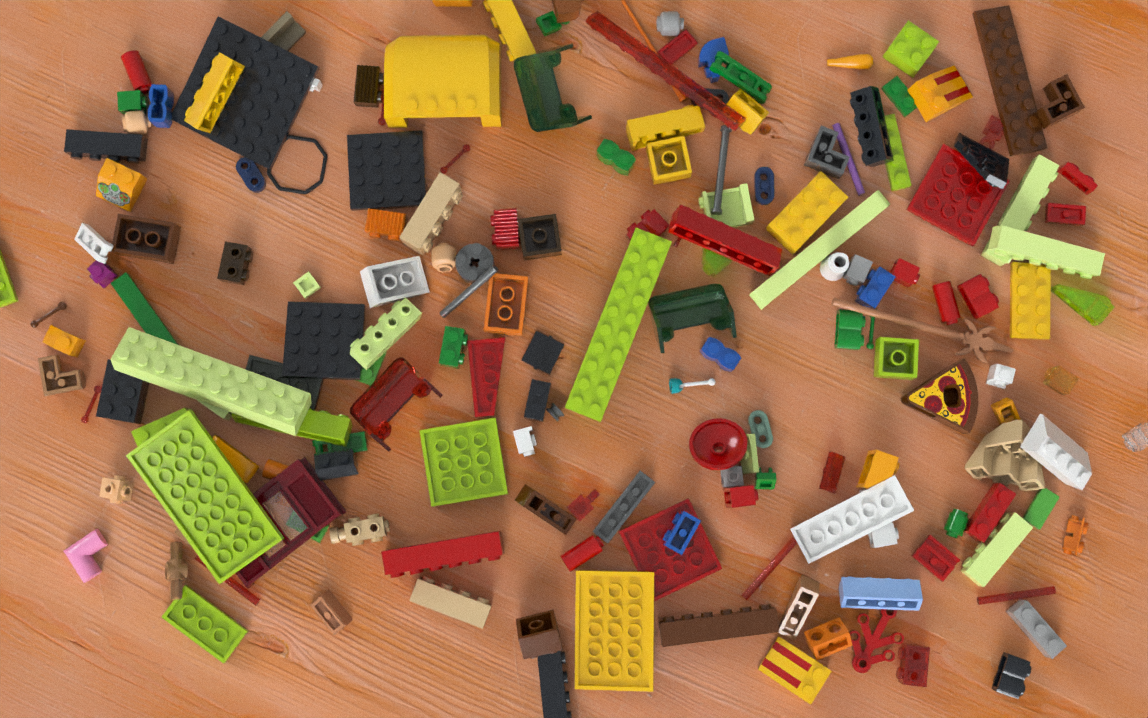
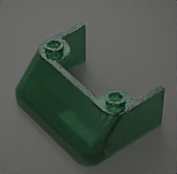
M573 43L516 58L514 61V70L530 127L535 132L574 127L592 119L591 115L577 117L576 110L571 104H562L553 67H557L561 63L560 52L573 48Z
M709 284L651 297L648 301L654 333L661 353H665L663 342L670 341L674 337L675 330L711 323V326L717 330L729 328L732 337H737L734 311L723 286L720 284Z

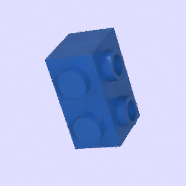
M880 266L875 270L872 269L866 277L868 281L865 286L861 285L856 292L858 296L855 302L875 309L896 276Z
M685 511L677 512L672 520V523H674L672 530H667L662 539L665 541L663 545L682 555L701 520Z

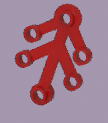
M880 609L881 618L872 634L868 624L869 616L865 613L857 615L856 619L861 626L866 647L862 652L859 643V632L855 630L849 631L850 637L852 633L857 634L855 640L851 639L855 653L852 659V667L855 671L866 673L870 670L872 664L882 661L891 662L895 659V653L889 649L884 650L882 654L873 656L871 654L876 648L893 643H903L904 636L899 632H894L891 636L879 639L889 619L896 616L897 610H892V614L888 615L886 613L887 609ZM864 615L866 617V621L864 623H861L860 617ZM896 635H900L901 637L900 641L896 642L894 639ZM887 652H891L892 654L890 659H886L885 657ZM860 660L865 661V665L863 667L859 666Z

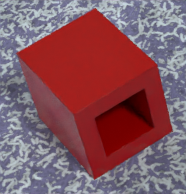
M899 258L894 262L890 273L896 276L895 282L908 288L917 283L920 274H918L920 267Z

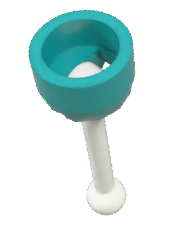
M678 378L669 379V389L671 394L681 392L683 387L706 384L713 386L716 381L710 378L708 381L683 383Z

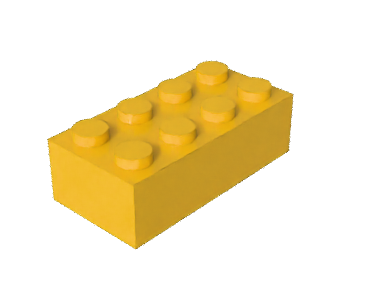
M820 171L776 216L765 230L793 255L848 199V196Z

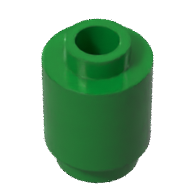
M953 508L944 526V530L947 531L946 535L956 539L958 536L962 537L969 520L967 518L968 513Z

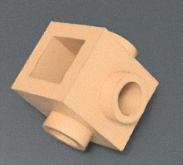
M114 475V479L102 478L99 497L109 498L110 503L122 504V500L131 501L134 482L126 481V477Z

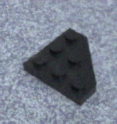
M959 133L955 139L954 147L991 186L1003 189L1007 184L1009 159Z

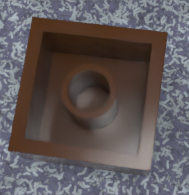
M554 610L516 619L518 640L523 659H533L540 655L553 654L562 650Z

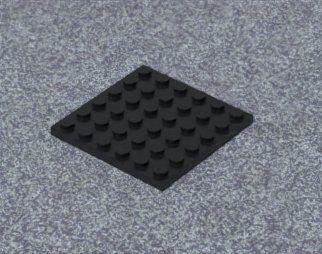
M218 16L172 112V120L271 170L320 67ZM220 52L244 65L245 68L211 133H207L194 128L184 121L186 118L185 113L192 106L195 100V93L201 89L203 78L212 67V60Z

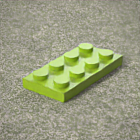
M188 585L182 588V599L173 600L161 617L223 664L226 663L249 631Z

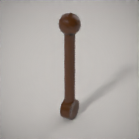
M60 302L58 307L38 320H33L30 323L31 327L36 328L40 322L60 309L65 310L67 305Z

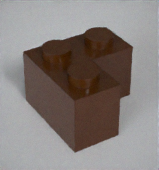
M1068 74L1051 81L1043 88L1050 103L1041 107L1036 113L1042 128L1046 129L1085 108Z

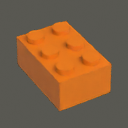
M495 273L489 279L484 321L485 333L523 336L529 278L527 276Z

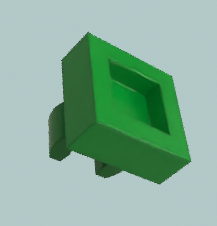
M759 467V472L756 473L754 482L755 489L775 488L776 473H772V468L768 469V473H762L761 467Z

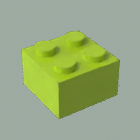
M908 20L882 57L913 78L939 41Z
M890 337L875 339L874 377L905 380L916 379L919 339Z

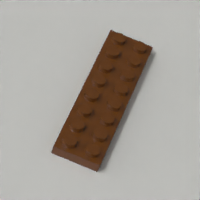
M1010 6L975 11L972 15L1009 155L1016 156L1045 150L1047 144L1040 119L1036 113L1037 107Z

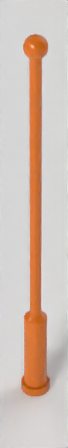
M620 0L666 73V79L678 96L680 103L686 101L688 96L685 95L674 75L666 68L625 0Z

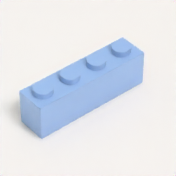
M848 576L841 577L838 588L841 608L919 611L923 601L920 580Z

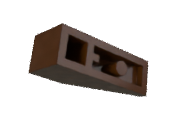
M526 484L515 498V501L565 535L576 521L575 517Z

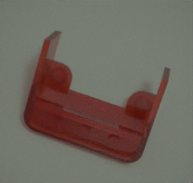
M399 357L352 404L350 414L375 441L389 452L391 448L384 441L389 437L392 430L388 422L414 395L418 398L428 396L431 390L440 398L443 395L405 358Z

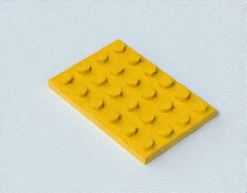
M576 570L575 689L653 692L654 572Z

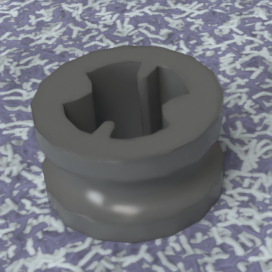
M552 403L551 408L546 410L558 422L559 417L564 416V413Z

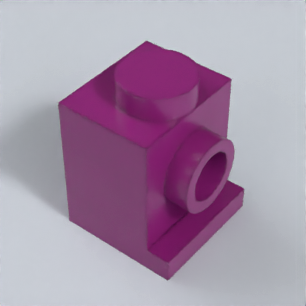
M97 260L87 268L91 273L89 277L95 283H99L102 288L107 287L118 276L107 263L104 264Z

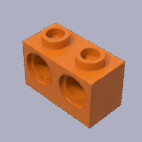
M840 617L804 632L807 646L816 661L853 646L849 631Z

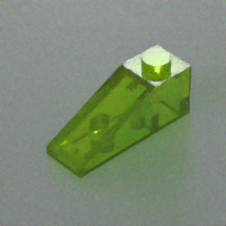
M1060 284L1051 287L1052 293L1092 326L1101 324L1115 307L1111 304V300L1104 295Z

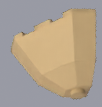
M1023 420L1003 423L988 433L965 465V470L975 479L989 478L993 479L992 483H1001L1004 486L1013 484L1019 486V489L1024 491L1045 489L1041 464L1020 447L1030 431V428Z

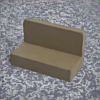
M286 11L261 38L289 51L306 31Z

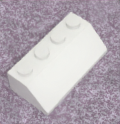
M1040 414L1020 447L1063 483L1083 490L1092 475L1088 453L1047 417Z

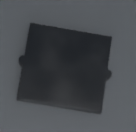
M536 331L521 361L533 366L535 370L539 369L550 375L564 344L552 339V336L548 337Z

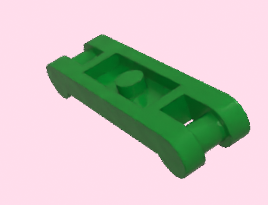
M718 51L715 55V62H712L709 68L710 71L721 75L738 88H741L744 92L755 98L756 102L764 104L767 100L766 95L770 93L772 85L724 52Z

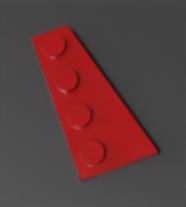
M506 337L467 341L475 418L494 416Z

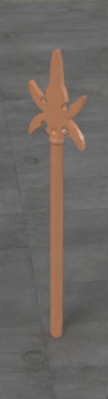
M833 298L831 303L833 306L962 341L963 345L968 344V348H963L956 352L955 355H965L973 350L976 357L984 363H987V360L983 353L979 351L980 347L985 351H1014L1005 345L994 342L992 338L982 337L983 333L987 334L991 330L996 329L995 326L984 327L977 332L975 325L966 318L963 321L968 329L972 331L971 334H969V331L965 333L956 332Z

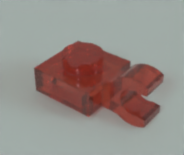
M596 489L586 498L580 494L567 508L581 521L594 509L591 503L600 494Z

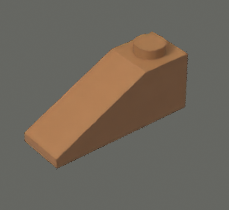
M801 575L779 625V632L777 633L794 640L796 639L819 595L820 582Z

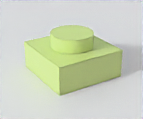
M309 271L293 282L305 299L321 288Z

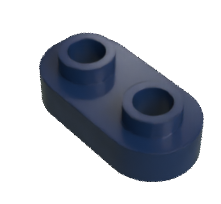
M246 157L240 158L236 163V170L245 185L254 193L262 192L266 187V180L254 161ZM244 164H248L246 169L242 168ZM254 179H258V183L256 185L252 184V181Z
M760 167L754 174V195L756 202L760 205H768L774 199V173L768 167ZM765 175L767 179L761 180L760 176ZM762 193L767 195L766 199L761 198Z

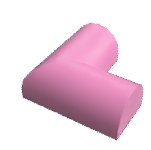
M95 529L64 550L83 583L88 582L102 572L92 556L108 545L99 529Z

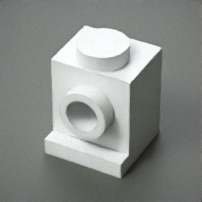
M1001 364L991 365L986 384L1005 389L1006 385L1012 384L1016 369Z
M532 426L513 431L518 452L523 454L524 457L535 454L533 446H536L537 443L534 434L530 435V431H533Z

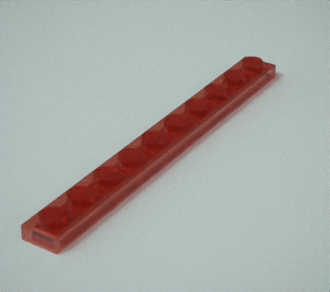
M596 11L588 16L586 23L593 30L598 31L608 41L619 46L623 52L630 54L637 62L648 67L652 73L659 75L667 84L678 89L681 94L688 96L696 105L710 112L713 117L721 120L728 128L736 131L745 123V117L600 12Z

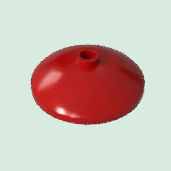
M722 418L710 419L701 423L694 429L689 440V449L693 459L702 467L710 470H725L737 465L745 456L748 447L744 430L737 423Z

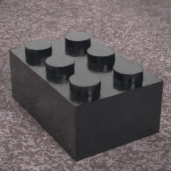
M108 359L96 417L141 424L149 382L114 370L111 360Z

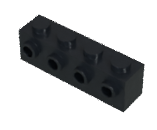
M868 86L851 92L850 104L855 113L854 123L858 128V142L862 147L863 153L861 157L865 166L875 167L894 161L879 88Z

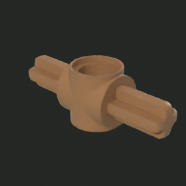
M172 542L170 544V560L165 565V579L170 582V598L178 600L182 599V581L187 579L188 565L182 559V543Z

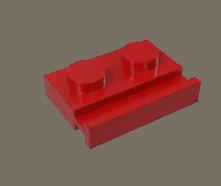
M928 535L911 555L942 582L955 568V565L960 562L957 556L932 535Z

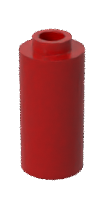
M132 50L124 53L121 56V60L134 91L140 90L143 94L149 93L152 82L139 51Z
M951 281L933 285L932 290L941 322H946V325L958 323L957 319L961 318Z
M591 535L560 555L568 570L572 572L603 552L602 547L604 544L599 536L594 537Z

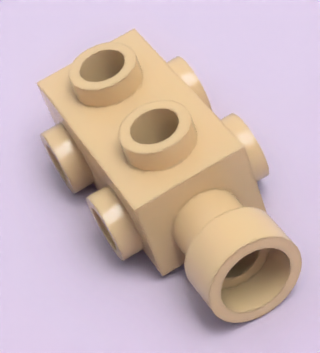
M379 514L367 515L368 519L361 521L360 517L348 519L349 523H344V528L338 529V527L329 529L331 543H339L340 540L346 539L347 543L352 542V546L364 544L363 540L371 539V542L383 541V536H387L386 532L390 531L389 522L384 520V517H379ZM373 524H376L378 527L375 532L371 530ZM353 528L358 529L357 535L352 534L351 531Z

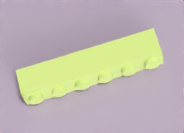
M1040 154L1033 158L997 226L1003 225L1027 231L1032 223L1030 220L1032 215H1035L1040 209L1041 205L1039 202L1041 198L1044 199L1050 190L1047 188L1048 185L1058 175L1057 169L1059 165ZM990 239L980 255L998 266H1002L1012 260V255L1000 256L994 254L995 251L989 250Z
M1003 225L992 228L988 249L995 251L994 254L1012 255V259L1023 261L1026 259L1033 265L1045 264L1046 268L1052 270L1060 268L1063 269V273H1078L1081 278L1092 279V276H1100L1105 253Z

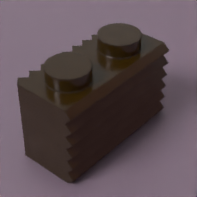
M357 65L354 104L356 106L378 108L379 102L382 103L383 92L380 91V85L384 84V73H382L379 66Z

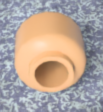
M143 110L127 111L125 116L122 117L124 132L128 134L144 135L148 131L147 127H151V122L148 116H145Z
M439 243L438 246L432 249V266L437 271L449 272L456 266V250L448 243Z

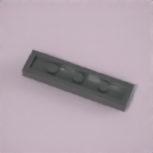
M639 471L592 532L606 543H609L655 482L642 471Z

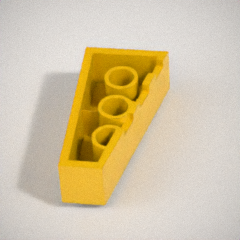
M688 105L679 110H669L664 113L630 119L626 123V134L631 151L646 148L647 143L680 136L686 137L704 132L705 129L699 105Z

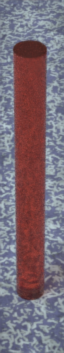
M794 538L788 541L741 595L745 600L752 596L795 547L797 541Z
M197 554L195 560H197L200 564L206 567V565L203 563V561ZM232 577L224 581L255 606L260 602L257 596Z
M1054 586L977 597L978 605L1051 595L1056 594V589Z

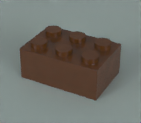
M118 214L111 252L121 256L174 264L181 227L172 222Z

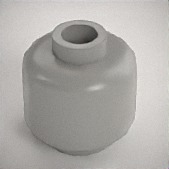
M677 11L661 12L660 16H657L656 19L657 32H660L662 36H678L680 29H684V18H680V14Z

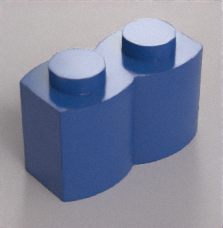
M152 84L149 90L151 104L148 108V119L156 128H170L173 122L171 109L174 104V94L166 85Z
M709 337L700 349V353L706 359L716 361L717 365L725 371L732 372L741 360L740 355L736 351L725 348L719 340Z

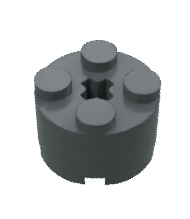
M479 243L464 246L455 258L456 269L460 277L470 284L476 281L491 266L495 265L490 250ZM473 261L478 262L479 266L477 268L472 266Z

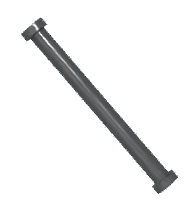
M722 125L720 129L722 137L714 205L711 209V214L722 215L723 211L721 209L729 133L732 132V127L729 125Z

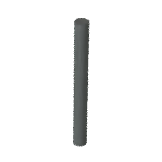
M495 265L491 266L440 311V315L443 318L449 315L498 272V268Z

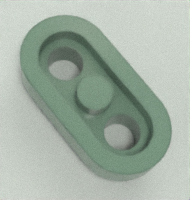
M761 410L753 411L748 416L751 434H755L757 447L767 448L773 442L768 417ZM755 417H759L761 419V422L759 424H756L754 422ZM761 435L765 436V442H760L759 437Z

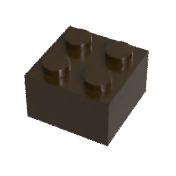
M556 214L518 219L524 261L562 255Z

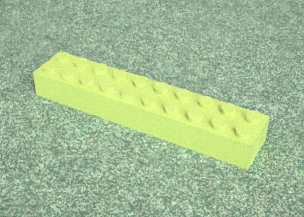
M130 327L110 359L114 370L294 436L297 435L312 404L311 393Z

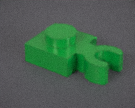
M553 11L536 18V23L544 36L561 30V24L566 25L570 22L557 23Z

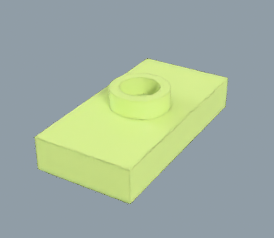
M746 434L748 447L745 456L741 460L742 473L759 472L755 434Z

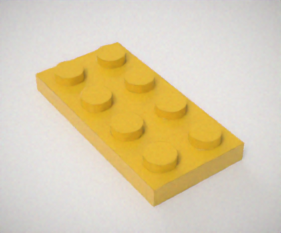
M1010 263V338L1050 339L1051 269L1046 268L1045 264Z

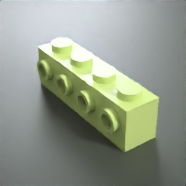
M406 297L402 301H396L388 314L384 313L381 315L378 323L374 327L371 325L364 332V337L361 339L357 338L350 345V355L366 370L420 320L422 312Z

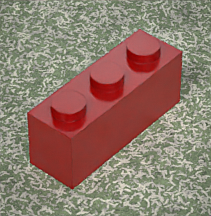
M993 483L968 520L964 533L977 542L985 543L1016 496V493L1001 483Z
M753 485L723 488L726 508L756 505V501L759 499L758 491L754 489Z

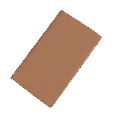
M330 590L323 593L310 605L333 635L337 634L353 620Z

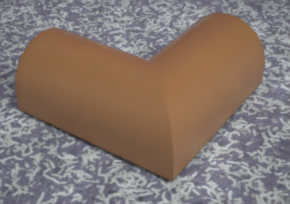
M59 355L38 358L44 396L75 391L86 387V380L82 370L62 373Z

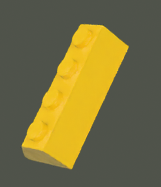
M219 52L212 60L210 71L203 78L201 89L195 93V100L192 106L187 109L184 121L198 130L211 133L245 66Z

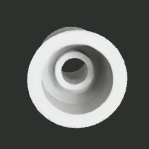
M837 252L825 257L820 263L822 276L830 281L841 279L849 267L848 256Z

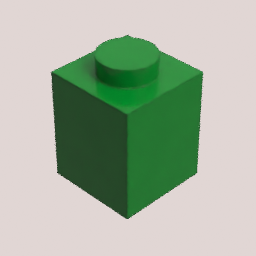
M140 90L117 92L119 112L125 115L127 111L143 110L146 114L149 101L147 96Z

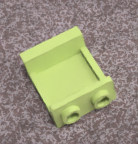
M747 183L740 184L736 188L723 190L722 215L711 214L715 191L708 193L703 191L701 197L698 198L700 209L703 208L705 215L728 226L738 227L754 222Z

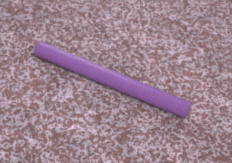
M840 123L832 125L833 129L839 132L837 140L842 153L850 157L847 167L858 196L865 193Z

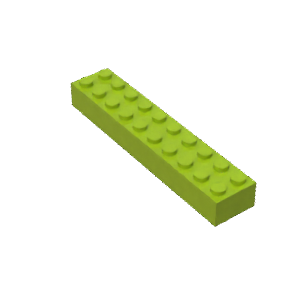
M635 228L565 405L566 409L601 422L672 241Z

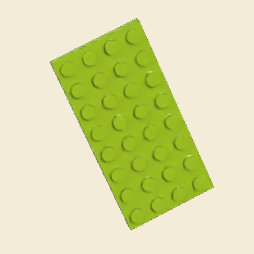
M192 409L182 414L126 455L219 584L284 539Z

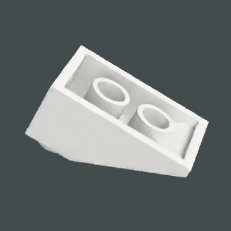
M420 256L372 265L360 271L370 308L391 304L398 300L401 301L405 297L408 299L430 292Z

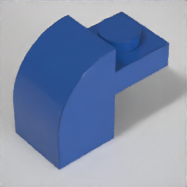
M724 37L707 42L702 47L698 58V68L704 67L705 76L710 79L711 83L718 82L720 77L719 74L713 73L709 69L712 62L716 60V53L721 51L729 56Z

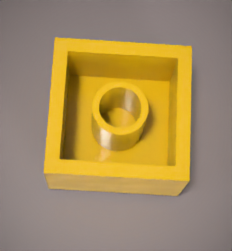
M684 136L647 143L646 153L653 185L691 177L692 169Z

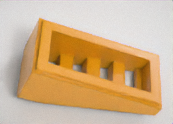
M1006 397L991 404V408L1000 425L1012 420H1021L1012 399ZM1011 413V415L1005 418L1003 417L1004 415Z

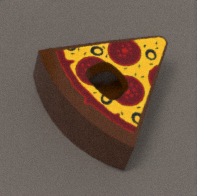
M965 358L958 360L902 396L901 402L962 434L970 433L978 410V389L975 377Z

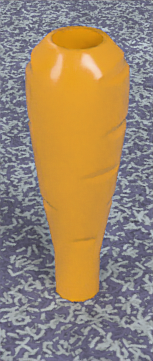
M858 54L827 59V66L869 69L873 66V57L869 54Z

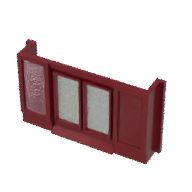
M306 457L297 459L253 493L284 539L236 572V575L246 588L249 589L255 584L256 580L334 519L347 512L323 480L320 481L315 469Z

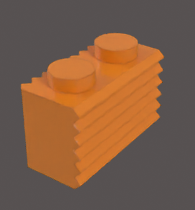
M368 208L365 232L371 238L380 239V236H387L388 240L399 241V237L406 227L408 217L405 213Z

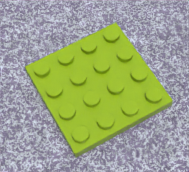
M496 418L419 430L431 507L508 494Z

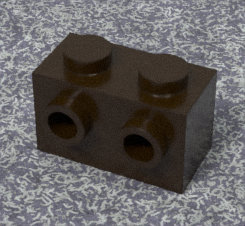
M225 241L217 279L222 282L244 285L245 281H248L249 278L248 265L253 259L252 248L248 245Z

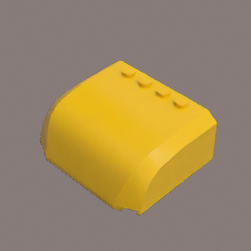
M486 35L400 36L386 45L384 58V119L388 127L408 128V118L481 117L483 127H502L501 44Z

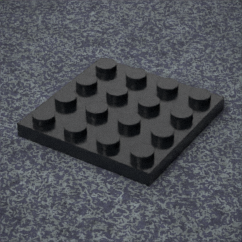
M422 130L347 135L351 211L368 210V208L418 207L426 195Z
M288 301L282 370L283 378L361 380L362 365L350 355V345L357 338L361 339L364 335L365 304Z

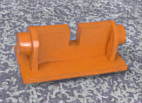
M1071 515V519H1068L1066 532L1073 533V537L1065 536L1062 547L1064 549L1063 553L1071 555L1072 552H1075V556L1078 557V553L1083 552L1085 542L1081 541L1082 535L1087 534L1089 523L1085 522L1086 519L1084 517L1082 521H1079L1078 516Z

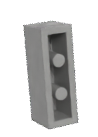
M1019 599L1006 611L1045 657L1053 659L1067 647L1027 600Z

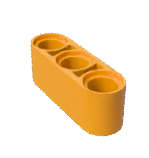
M215 434L212 439L241 479L248 483L259 469V466Z

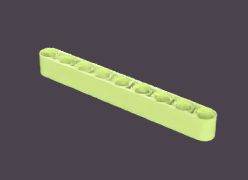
M877 190L761 284L749 296L762 310L890 205L888 200Z

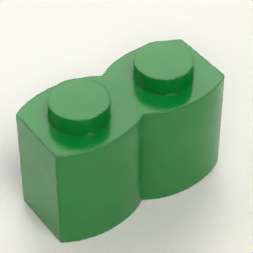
M604 139L597 149L596 156L606 165H611L619 174L628 176L635 166V157L630 152L620 149L611 140Z
M841 309L837 311L835 349L860 350V347L864 345V335H861V329L865 327L866 318L862 313Z

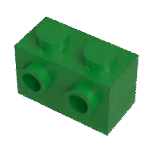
M445 326L439 358L440 366L459 369L460 364L463 365L465 353H462L463 346H467L468 334H466L465 329Z

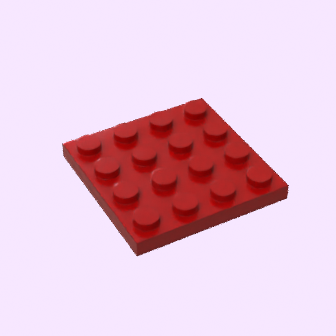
M943 144L906 210L973 247L1010 180L1007 179V184L1003 189L991 186L960 152Z
M689 498L619 531L637 571L654 572V602L722 569L701 523L698 525L682 555L663 545L665 541L662 539L667 530H672L674 526L672 520L677 512L685 511L698 519Z

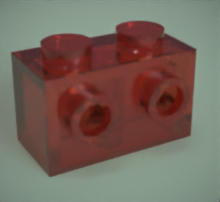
M902 643V647H899L898 650L900 667H897L896 678L899 679V683L927 687L930 647Z

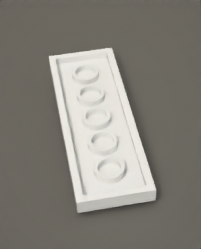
M894 475L790 530L809 564L914 511V508L897 477Z

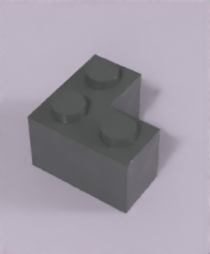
M821 125L816 133L804 166L840 179L850 157L832 150L839 132Z

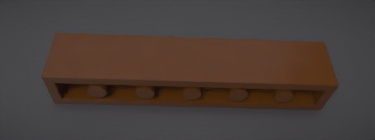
M771 604L759 605V609L753 610L751 607H741L740 611L732 612V609L720 610L721 614L714 615L710 611L702 612L701 616L693 617V614L682 615V619L675 620L674 616L662 618L663 621L658 622L662 647L776 633L779 632L777 610L775 607H771Z

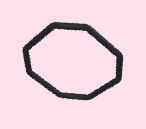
M288 135L285 141L295 139L314 142L323 154L320 180L304 191L280 187L268 168L267 175L280 191L308 194L323 182L327 154L316 139Z

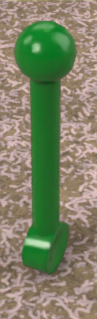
M870 316L869 343L866 345L870 350L874 348L872 342L875 317Z

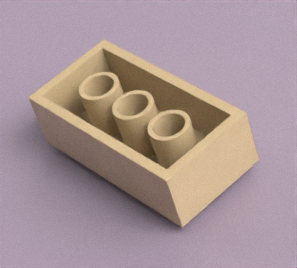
M439 172L399 237L404 245L421 255L431 250L434 237H438L443 230L442 224L445 220L448 221L453 214L452 208L455 204L458 205L463 197L462 189L458 182Z

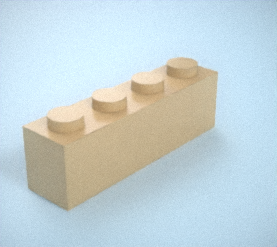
M424 576L423 579H417L409 601L483 629L492 607L491 604H488V599L479 596L478 599L470 597L471 593L467 591L452 590L453 586L445 583L438 585L434 583V579Z

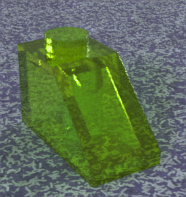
M702 247V269L708 276L711 275L714 278L733 261Z

